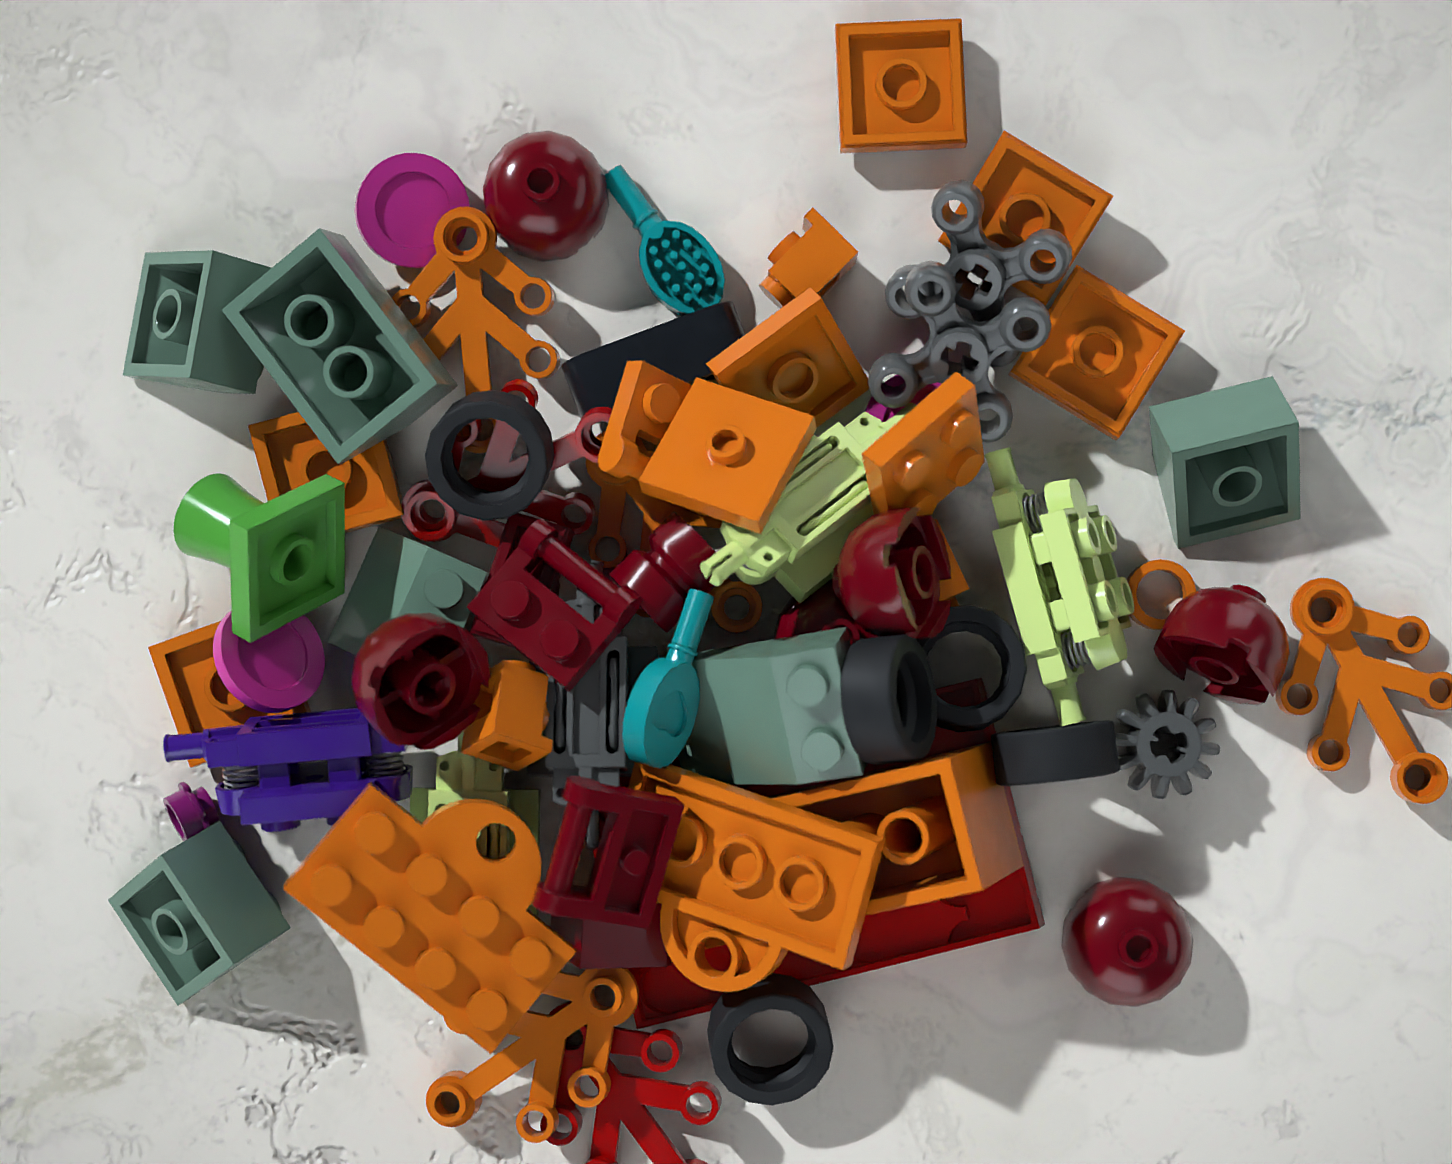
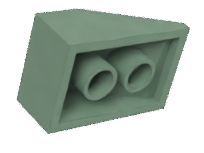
M847 627L697 652L698 655L694 657L692 666L696 670L700 683V700L693 729L684 748L678 755L681 768L726 784L799 785L862 775L868 763L862 761L852 747L845 729L841 708L840 681L846 654L851 646Z

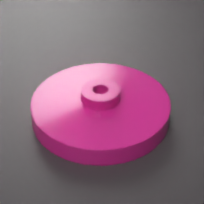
M403 153L383 160L365 176L356 195L355 219L362 239L378 257L399 267L421 268L425 267L437 253L433 242V235L439 219L451 209L464 206L470 207L462 181L447 164L426 154ZM467 228L461 230L457 235V246L462 242Z
M230 611L221 620L215 632L213 656L217 672L230 693L246 706L266 713L285 712L307 701L318 689L325 668L324 650L316 629L305 615L249 643L232 633V614Z

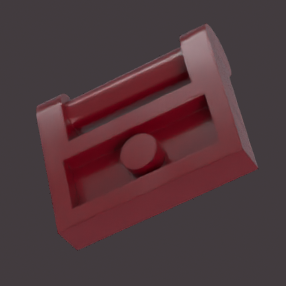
M541 518L525 531L518 547L469 603L467 609L570 692L635 615L643 598L628 585L618 587L558 539V530ZM541 560L549 564L603 607L601 615L593 624L530 574Z
M581 776L567 777L562 798L567 801L566 809L546 880L537 884L532 905L536 909L551 915L649 930L685 805L675 796L602 784ZM593 809L606 811L608 814L586 891L571 890Z

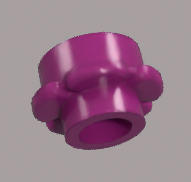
M181 782L178 784L179 791L163 798V802L175 830L184 842L210 827L211 824L219 821V816L212 799L203 787L191 791L187 783Z

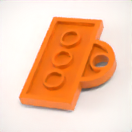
M637 762L634 763L628 788L675 796L685 805L657 900L658 903L662 904L660 930L665 949L674 965L684 976L697 985L720 992L738 991L758 983L773 973L785 958L788 950L841 970L852 965L886 838L671 764L662 768H655ZM710 937L721 939L730 949L732 960L726 972L714 969L706 960L705 944Z
M370 781L283 885V890L489 1054L493 1053L577 952L574 945L528 909L533 900L537 884L540 883L541 879L540 852L531 830L514 811L500 803L486 799H463L451 802L437 809L421 822ZM489 824H504L514 833V845L509 853L503 857L488 858L481 854L476 847V839L479 832Z

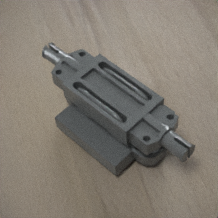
M591 560V565L603 574L604 563ZM577 588L576 599L566 602L592 624L603 611V607L579 588ZM622 629L570 692L549 677L546 702L550 715L542 736L553 740L552 752L528 765L527 775L529 777H553V802L555 804L566 807L567 801L562 798L567 777L569 776L586 777L602 784L621 787V777H631L635 762L629 759L624 750L622 738L623 720L628 699L640 674L650 663L658 659L657 646H629L627 636H623ZM529 660V664L536 668V672L547 675ZM593 809L587 830L588 849H598L600 810Z

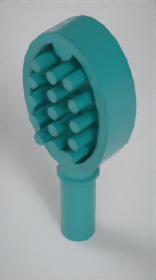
M618 165L605 174L607 189L633 223L632 227L637 229L642 237L639 249L640 267L646 284L657 300L679 316L721 303L724 295L725 278L722 264L712 245L703 235L687 224L677 221H663L657 215L658 210L652 208L622 165Z
M689 589L672 642L668 644L669 651L666 658H659L650 663L640 674L633 687L625 710L622 738L624 750L629 759L634 762L655 768L665 767L679 755L691 734L700 700V683L692 663L694 657L698 655L696 650L714 600V596L708 593Z

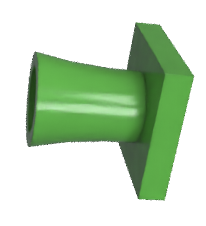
M216 473L196 482L180 502L173 526L175 542L178 548L186 555L211 561L230 569L232 633L249 643L345 593L344 482L325 474L263 503L230 476Z

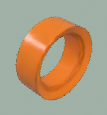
M1160 559L1138 566L1126 579L1134 600V613L1129 614V616L1140 626L1151 630H1162L1166 619L1153 618L1147 615L1139 606L1137 588L1141 579L1146 574L1152 571H1164L1173 575L1181 585L1183 599L1189 594L1196 592L1195 583L1184 567L1173 561Z

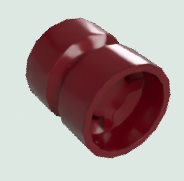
M674 511L649 536L650 551L646 553L634 549L609 574L620 587L628 585L642 596L643 600L640 607L665 633H668L678 623L689 589L708 593L715 587V585L709 582L712 574L706 578L701 571L700 564L713 556L716 551Z

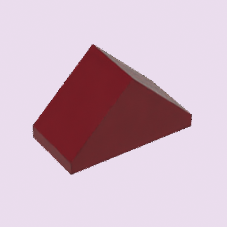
M578 885L571 886V890L585 892L587 888ZM657 902L649 930L551 915L550 927L574 945L577 952L569 962L579 969L667 967L671 965L672 960L665 949L660 930L661 903Z

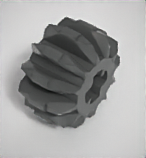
M1174 690L1161 691L1158 707H1156L1153 699L1147 693L1137 695L1135 699L1136 706L1141 715L1140 718L1126 709H1120L1116 714L1119 722L1130 728L1128 735L1115 733L1116 745L1127 746L1128 753L1118 756L1119 771L1126 770L1135 765L1136 768L1127 783L1128 787L1138 791L1151 778L1150 789L1154 798H1166L1170 780L1174 789L1180 795L1190 794L1192 792V784L1187 772L1189 771L1201 779H1208L1212 771L1207 765L1198 760L1200 754L1218 755L1220 752L1219 744L1202 742L1200 736L1212 731L1216 727L1214 719L1204 718L1193 723L1192 719L1199 710L1200 702L1195 698H1188L1177 709V697ZM1157 729L1161 733L1174 734L1176 737L1177 746L1169 747V750L1174 752L1173 756L1169 759L1166 755L1152 754L1150 741H1158V738L1153 736Z

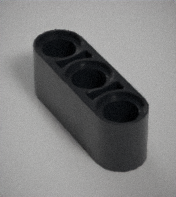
M725 301L577 355L564 362L561 367L579 416L582 418L587 411L596 407H609L613 409L627 361H645L690 385L693 384L696 377L711 382L716 379L706 363L743 337L745 332L734 303L732 301Z

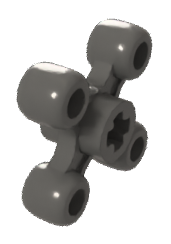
M953 180L943 185L936 193L932 202L931 212L934 222L947 234L951 242L950 258L943 265L947 266L955 277L957 286L955 302L959 307L968 309L974 321H989L999 315L1005 307L1004 295L1010 285L1023 280H1031L1039 284H1050L1059 280L1068 271L1072 260V247L1062 233L1053 229H1040L1032 233L1022 244L1003 248L997 242L988 240L982 230L981 219L985 203L980 189L971 182ZM949 201H961L967 208V214L959 215L953 212L949 206ZM1041 249L1048 250L1054 255L1056 261L1044 263L1038 259L1036 251ZM976 264L983 266L989 271L980 284L972 282L967 277ZM906 265L898 269L888 280L885 289V299L889 309L897 316L905 319H914L922 316L912 310L907 303L903 290L906 277L912 268L917 265ZM929 281L922 284L919 290L926 296H934L942 290V287L936 282ZM1016 321L1014 327L1023 331L1019 322ZM1011 350L1001 353L993 360L990 367H1003L1011 363L1020 351Z
M927 261L919 263L912 268L906 277L904 292L907 303L912 310L922 315L929 324V339L924 347L915 353L907 355L890 353L878 358L869 372L868 385L870 394L876 402L884 407L898 408L911 402L917 392L926 385L943 383L955 372H958L975 385L978 411L991 409L998 413L992 420H980L982 442L998 441L1011 428L1013 412L1011 403L1005 394L995 389L989 381V366L1003 352L1011 350L1029 352L1044 345L1050 336L1052 326L1049 311L1036 298L1023 296L1008 302L1001 313L992 320L984 322L973 321L970 318L964 317L956 307L957 286L955 277L950 269L940 262ZM933 281L940 284L942 290L937 295L926 296L921 293L919 288L925 282ZM1023 317H1030L1036 321L1035 326L1027 331L1016 329L1014 324ZM957 342L968 343L972 358L963 355L961 363L949 361L948 348L946 347L955 350ZM897 374L903 377L905 381L900 386L892 387L885 384L883 379L887 375Z

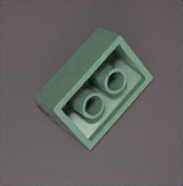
M319 228L222 309L223 313L338 464L345 463L406 428L458 386L346 237L338 233Z

